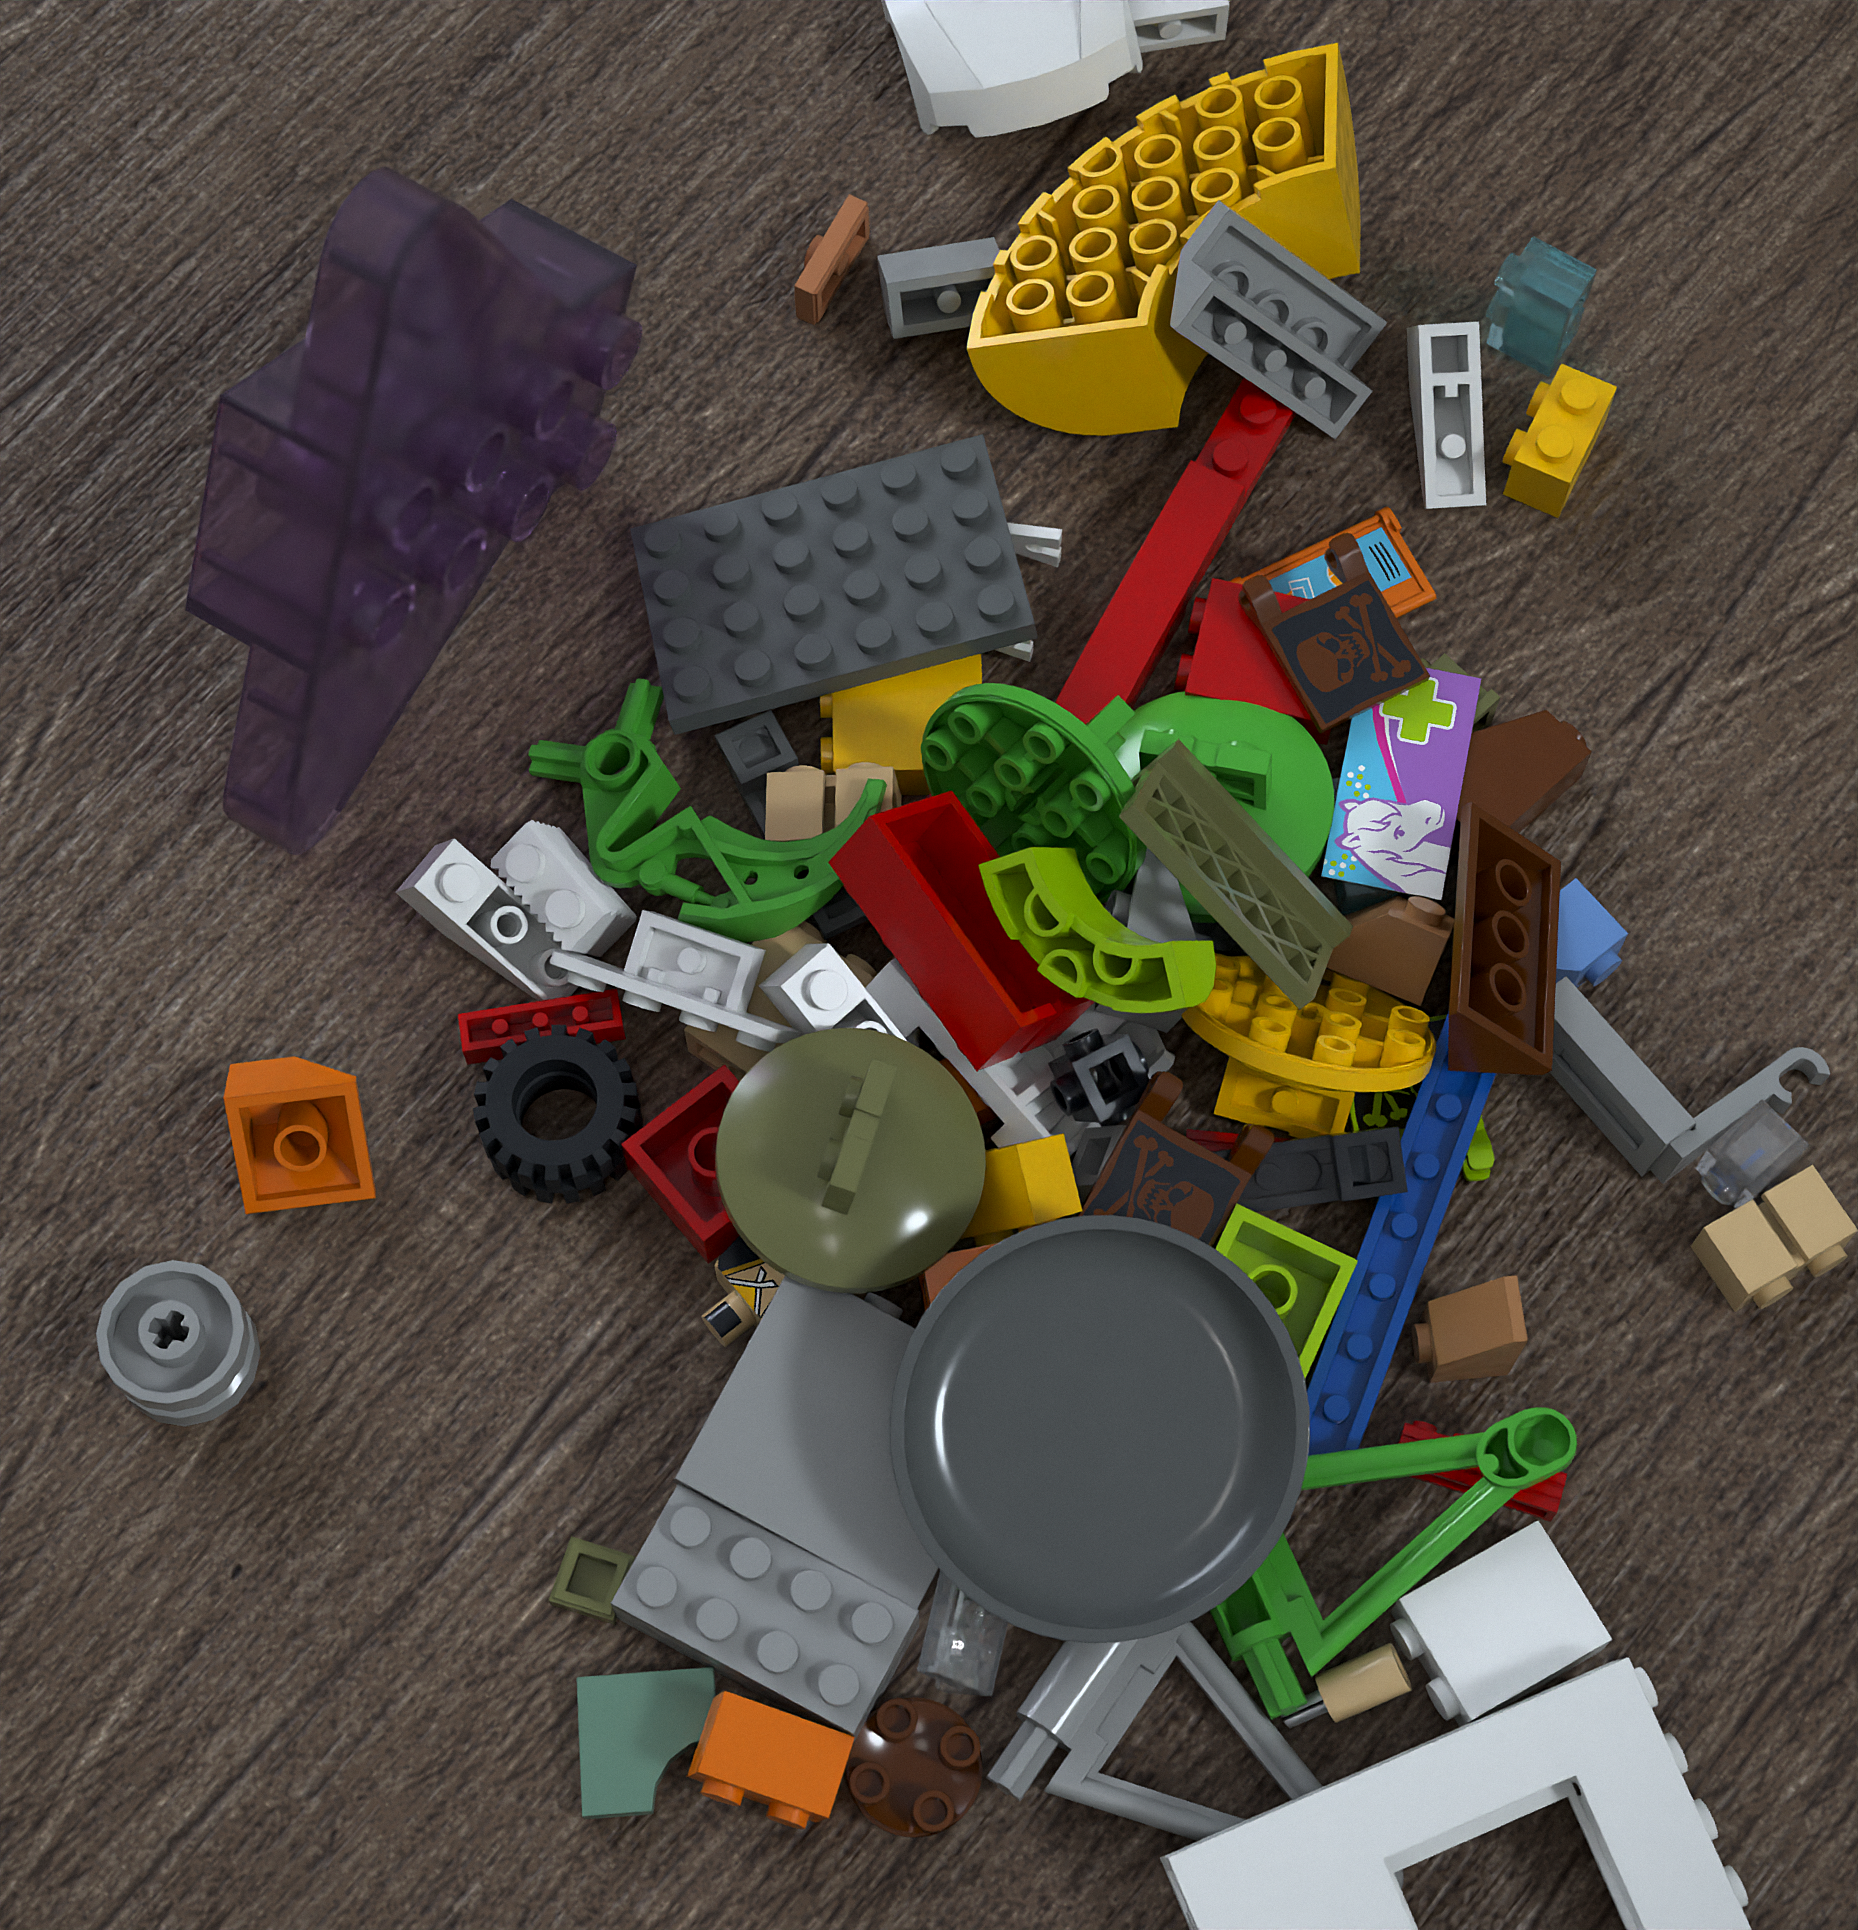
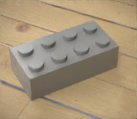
M679 1483L611 1601L617 1619L702 1665L713 1667L715 1672L803 1719L855 1737L853 1742H855L869 1714L877 1707L919 1628V1610Z

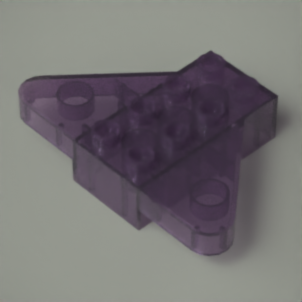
M388 167L371 171L353 188L340 206L326 236L318 267L306 338L221 394L219 399L185 610L250 646L223 793V811L229 820L290 855H301L312 848L326 834L341 813L510 540L516 543L521 542L530 535L546 511L551 495L567 483L578 490H585L599 477L612 454L617 436L616 426L600 417L606 390L615 387L625 376L635 359L642 338L641 324L625 315L637 268L636 264L513 199H510L481 220H478L468 209Z

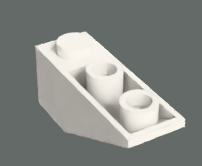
M456 839L435 845L396 891L403 900L442 934L537 1001L571 996L578 988V985L567 981L570 970L550 964L553 950L562 951V943L553 941L554 934L546 932L545 924L538 923V915L530 914V906L522 905V898L515 896L514 891L510 887H507L499 877Z
M829 943L806 944L759 985L792 1028L802 1031L803 1035L826 1029L860 1028L890 1034L907 1041Z

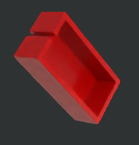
M949 791L870 815L828 863L844 884L848 894L857 902L879 933L884 945L893 953L918 988L921 997L930 1005L952 1036L957 1048L966 1056L977 1072L1010 1059L1018 1052L1022 1054L1056 1040L1094 1001L1084 997L1076 998L1054 985L1037 971L1039 964L1028 954L1020 941L1011 940L1006 934L991 905L978 866L979 864L1000 858V856L953 791Z

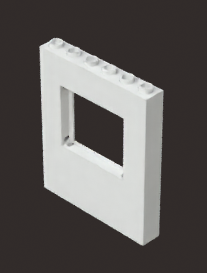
M1629 1657L1611 1661L1160 1857L1190 1930H1418L1395 1877V1872L1568 1797L1626 1930H1752L1742 1907L1748 1905L1745 1888L1739 1876L1730 1865L1723 1867L1712 1843V1840L1718 1837L1713 1817L1701 1799L1693 1800L1682 1776L1683 1773L1688 1771L1684 1753L1670 1732L1663 1734L1652 1710L1653 1707L1658 1705L1655 1689L1648 1675L1641 1667L1633 1668ZM1572 1783L1578 1785L1581 1791L1580 1795H1577Z

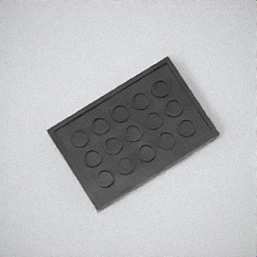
M983 434L630 529L668 720L674 735L1038 638Z

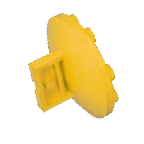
M1215 953L1216 971L1212 991L1205 1002L1188 1008L1181 1015L1195 1033L1229 1056L1214 1114L1248 1124H1257L1263 1127L1265 1125L1287 1131L1290 1136L1297 1138L1344 1132L1355 1092H1384L1413 1086L1429 1074L1436 1052V1041L1428 1027L1430 1017L1423 1011L1406 1006L1380 989L1329 969H1325L1322 979L1330 981V986L1320 984L1315 998L1299 1010L1250 956H1226Z

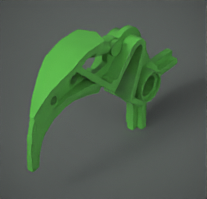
M636 679L635 683H630L615 729L606 730L596 738L591 739L586 746L539 740L538 745L532 744L528 754L532 760L529 768L532 776L581 783L590 862L596 875L606 885L615 888H631L641 884L645 891L654 896H663L665 894L674 896L687 902L682 904L677 920L744 943L774 938L797 927L833 898L844 884L828 862L870 815L879 813L887 787L884 780L868 778L861 798L849 816L836 828L811 839L788 842L759 839L737 830L711 815L700 820L691 806L650 831L681 788L656 752L655 745L650 741L664 695L662 687L652 686L645 679ZM626 766L621 772L615 774L620 768ZM693 857L713 861L731 891L719 894L716 897L704 892V887L675 875L678 861ZM809 870L805 878L797 879L800 871ZM748 878H757L754 884L746 885Z

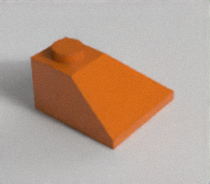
M295 1056L230 1064L223 1099L245 1214L376 1198V1188L356 1076Z

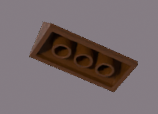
M1472 802L1464 805L1461 812L1449 1003L1448 1071L1544 1075L1552 1071L1561 861Z

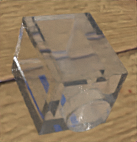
M1761 1099L1707 1149L1695 1169L1702 1175V1183L1713 1198L1724 1205L1732 1204L1737 1209L1752 1199L1754 1202L1759 1200L1764 1192L1773 1187L1797 1164L1810 1145Z

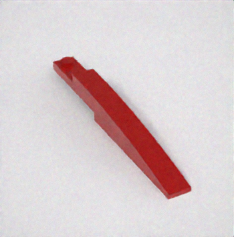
M1243 378L1195 462L1192 460L1189 462L1057 697L1056 704L1073 714L1085 725L1117 695L1131 709L1134 707L1186 615L1188 602L1294 419L1296 412L1246 378Z

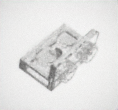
M941 1570L917 1672L936 1679V1689L948 1694L992 1696L1008 1622L986 1611L967 1597Z

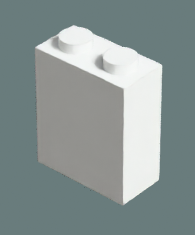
M1539 1520L1401 1597L1391 1611L1396 1621L1390 1624V1629L1398 1646L1409 1660H1413L1416 1657L1419 1658L1432 1680L1426 1684V1689L1435 1708L1446 1721L1454 1717L1459 1727L1499 1711L1598 1654L1612 1640Z

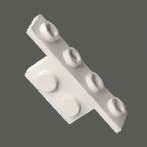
M642 910L624 969L579 953L553 950L550 964L570 970L567 981L572 984L599 992H604L606 984H610L625 990L623 1001L656 1012H660L662 1003L682 1010L679 1017L680 1022L703 1030L716 1032L719 1023L739 1030L736 1037L737 1042L756 1049L771 1052L774 1050L776 1043H786L803 1035L802 1031L747 1012L766 950L653 911Z

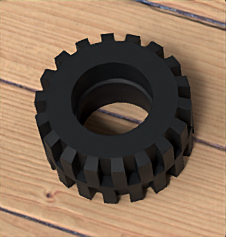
M552 1025V1035L540 1037L538 1027L524 1031L527 1042L517 1046L511 1038L500 1046L504 1058L499 1062L490 1057L483 1067L487 1081H477L474 1097L478 1107L473 1108L475 1124L488 1159L490 1158L494 1171L502 1180L509 1178L513 1190L524 1196L532 1189L535 1190L538 1201L552 1203L554 1193H563L567 1204L580 1202L578 1191L590 1188L595 1197L606 1191L603 1179L608 1175L618 1182L627 1172L621 1144L643 1127L641 1104L631 1069L625 1058L618 1060L616 1048L604 1039L597 1045L593 1032L579 1028L576 1037L568 1035L566 1025ZM561 1089L575 1090L589 1096L597 1104L589 1124L576 1135L566 1139L555 1141L543 1140L529 1134L522 1128L523 1118L530 1105L536 1099L551 1091Z

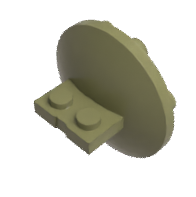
M836 1028L808 1033L780 1045L761 1058L742 1078L731 1095L723 1113L715 1150V1170L722 1203L730 1221L748 1247L761 1260L788 1278L809 1287L838 1293H867L893 1288L922 1275L941 1260L961 1239L975 1214L984 1186L986 1169L985 1145L977 1114L965 1091L953 1075L939 1061L910 1042L890 1034L860 1028Z

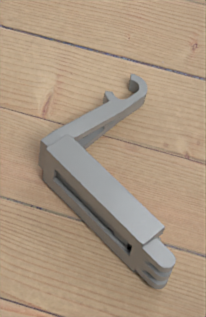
M1567 976L1556 983L1553 1064L1550 1074L1641 1177L1651 1170L1661 1183L1664 1184L1765 1104L1775 1112L1784 1114L1792 1104L1791 1092L1781 1086L1779 1078L1793 1069L1800 1070L1808 1077L1809 1083L1822 1085L1830 1075L1826 1061L1817 1052L1809 1048L1796 1047L1787 1051L1751 1079L1692 1118Z

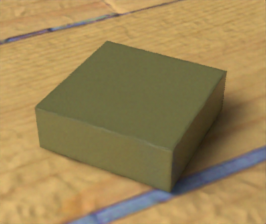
M571 1536L549 1598L550 1604L615 1625L617 1617L612 1608L611 1601L635 1561V1556Z

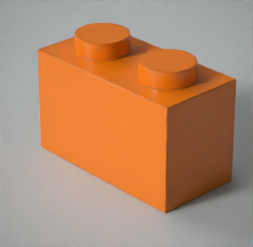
M723 1691L713 1697L687 1777L703 1782L701 1794L725 1804L740 1806L743 1797L769 1806L766 1813L767 1818L790 1827L805 1829L808 1820L816 1823L829 1818L855 1737Z

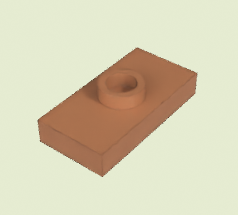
M849 194L824 237L816 235L810 243L804 259L805 269L794 285L797 318L812 325H815L816 322L819 323L867 242L870 231L869 207L866 201Z

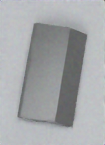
M1218 200L1181 249L1170 326L1336 439L1373 392L1351 372V369L1382 331L1387 322L1376 312Z

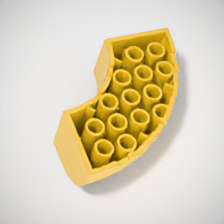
M1338 43L1293 51L1264 59L1265 69L1249 73L1233 80L1230 79L1228 72L1210 78V88L1180 103L1176 95L1157 103L1136 116L1138 126L1126 132L1114 142L1105 137L1084 152L1067 168L1070 177L1052 195L1043 192L1018 222L1020 233L1008 251L1000 249L993 263L995 275L987 292H980L972 316L967 352L977 377L985 389L1000 404L1027 421L1042 427L1071 434L1115 435L1178 427L1180 409L1185 392L1194 373L1208 355V352L1170 326L1180 252L1218 200L1328 279L1360 273V196L1357 157L1350 101Z

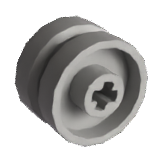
M176 1260L144 1266L120 1282L103 1305L96 1331L100 1362L115 1385L125 1394L131 1404L157 1422L179 1426H190L212 1421L237 1405L255 1379L261 1354L256 1326L225 1279L201 1264Z

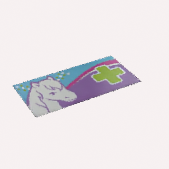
M1426 668L1430 675L1428 681L1352 718L1322 877L1437 900L1442 899L1481 678Z

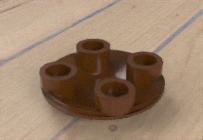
M916 1697L889 1699L869 1714L855 1742H853L845 1766L847 1786L860 1812L878 1828L897 1836L910 1838L932 1836L956 1824L974 1803L980 1789L983 1771L979 1738L964 1719L955 1711L939 1702Z

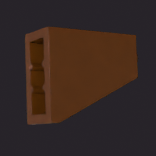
M1547 710L1471 733L1451 846L1459 853L1462 807L1470 802L1516 832L1520 833L1582 777L1592 753L1587 747L1582 734L1570 723L1565 721L1559 722Z

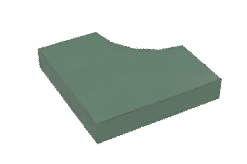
M713 1667L576 1677L582 1817L584 1819L653 1814L657 1787L670 1764L690 1748L698 1745L713 1697L716 1696L715 1671Z

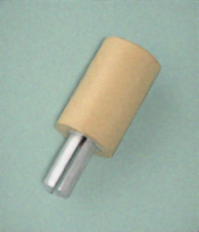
M1388 1643L1315 1675L1318 1690L1305 1695L1307 1704L1296 1709L1299 1711L1323 1700V1702L1285 1718L1283 1722L1287 1727L1292 1728L1329 1712L1334 1722L1339 1723L1412 1691L1409 1677L1392 1643Z

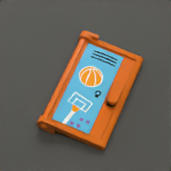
M1387 506L1376 511L1374 516L1246 577L1241 578L1238 576L1229 581L1243 584L1248 579L1257 575H1263L1268 579L1274 592L1312 599L1343 584L1328 567L1324 559V553L1329 548V542L1333 538L1343 533H1350L1356 539L1368 571L1396 618L1437 599L1435 591L1400 535L1402 529L1392 510Z

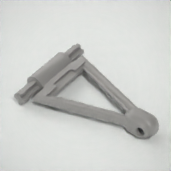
M1191 1621L1173 1630L1147 1638L1124 1642L1083 1643L1064 1641L1016 1712L1017 1717L1023 1723L986 1776L1006 1795L1010 1794L1018 1801H1021L1056 1747H1059L1069 1754L1045 1788L1044 1792L1196 1841L1245 1821V1819L1099 1773L1176 1657L1290 1801L1323 1787ZM1403 1869L1394 1873L1401 1889L1404 1881Z

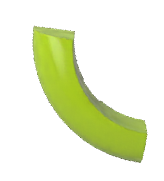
M1029 847L978 865L991 905L1006 934L1011 940H1019L1028 954L1039 964L1037 971L1062 990L1076 998L1084 997L1103 1006L1111 1007L1112 1010L1131 1013L1172 1012L1194 1007L1207 1000L1214 987L1216 971L1213 941H1168L1162 943L1143 937L1125 927L1103 907L1092 892L1079 865L1075 848Z

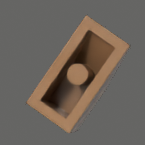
M1398 895L1345 915L1344 917L1353 925L1350 936L1333 949L1326 968L1421 1006L1454 929L1455 918L1445 915V909L1432 900L1418 896H1412L1408 900Z
M1517 1275L1501 1277L1428 1301L1420 1317V1323L1412 1325V1345L1417 1364H1427L1429 1383L1508 1375L1528 1341Z

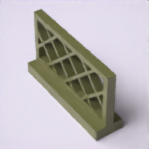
M1178 739L1131 779L1136 792L1127 801L1119 818L1296 1007L1301 1010L1315 998L1333 949L1350 936L1353 925Z

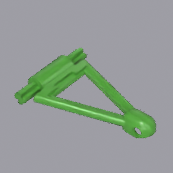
M1535 1407L1507 1417L1493 1424L1482 1433L1308 1455L1301 1490L1479 1467L1483 1477L1324 1620L1284 1533H1282L1275 1547L1254 1574L1226 1600L1209 1610L1231 1660L1235 1662L1244 1660L1270 1719L1281 1715L1287 1716L1297 1711L1296 1708L1307 1704L1306 1697L1281 1643L1293 1636L1311 1677L1314 1676L1519 1490L1540 1483L1569 1466L1576 1455L1577 1437L1574 1427L1564 1415L1550 1408Z

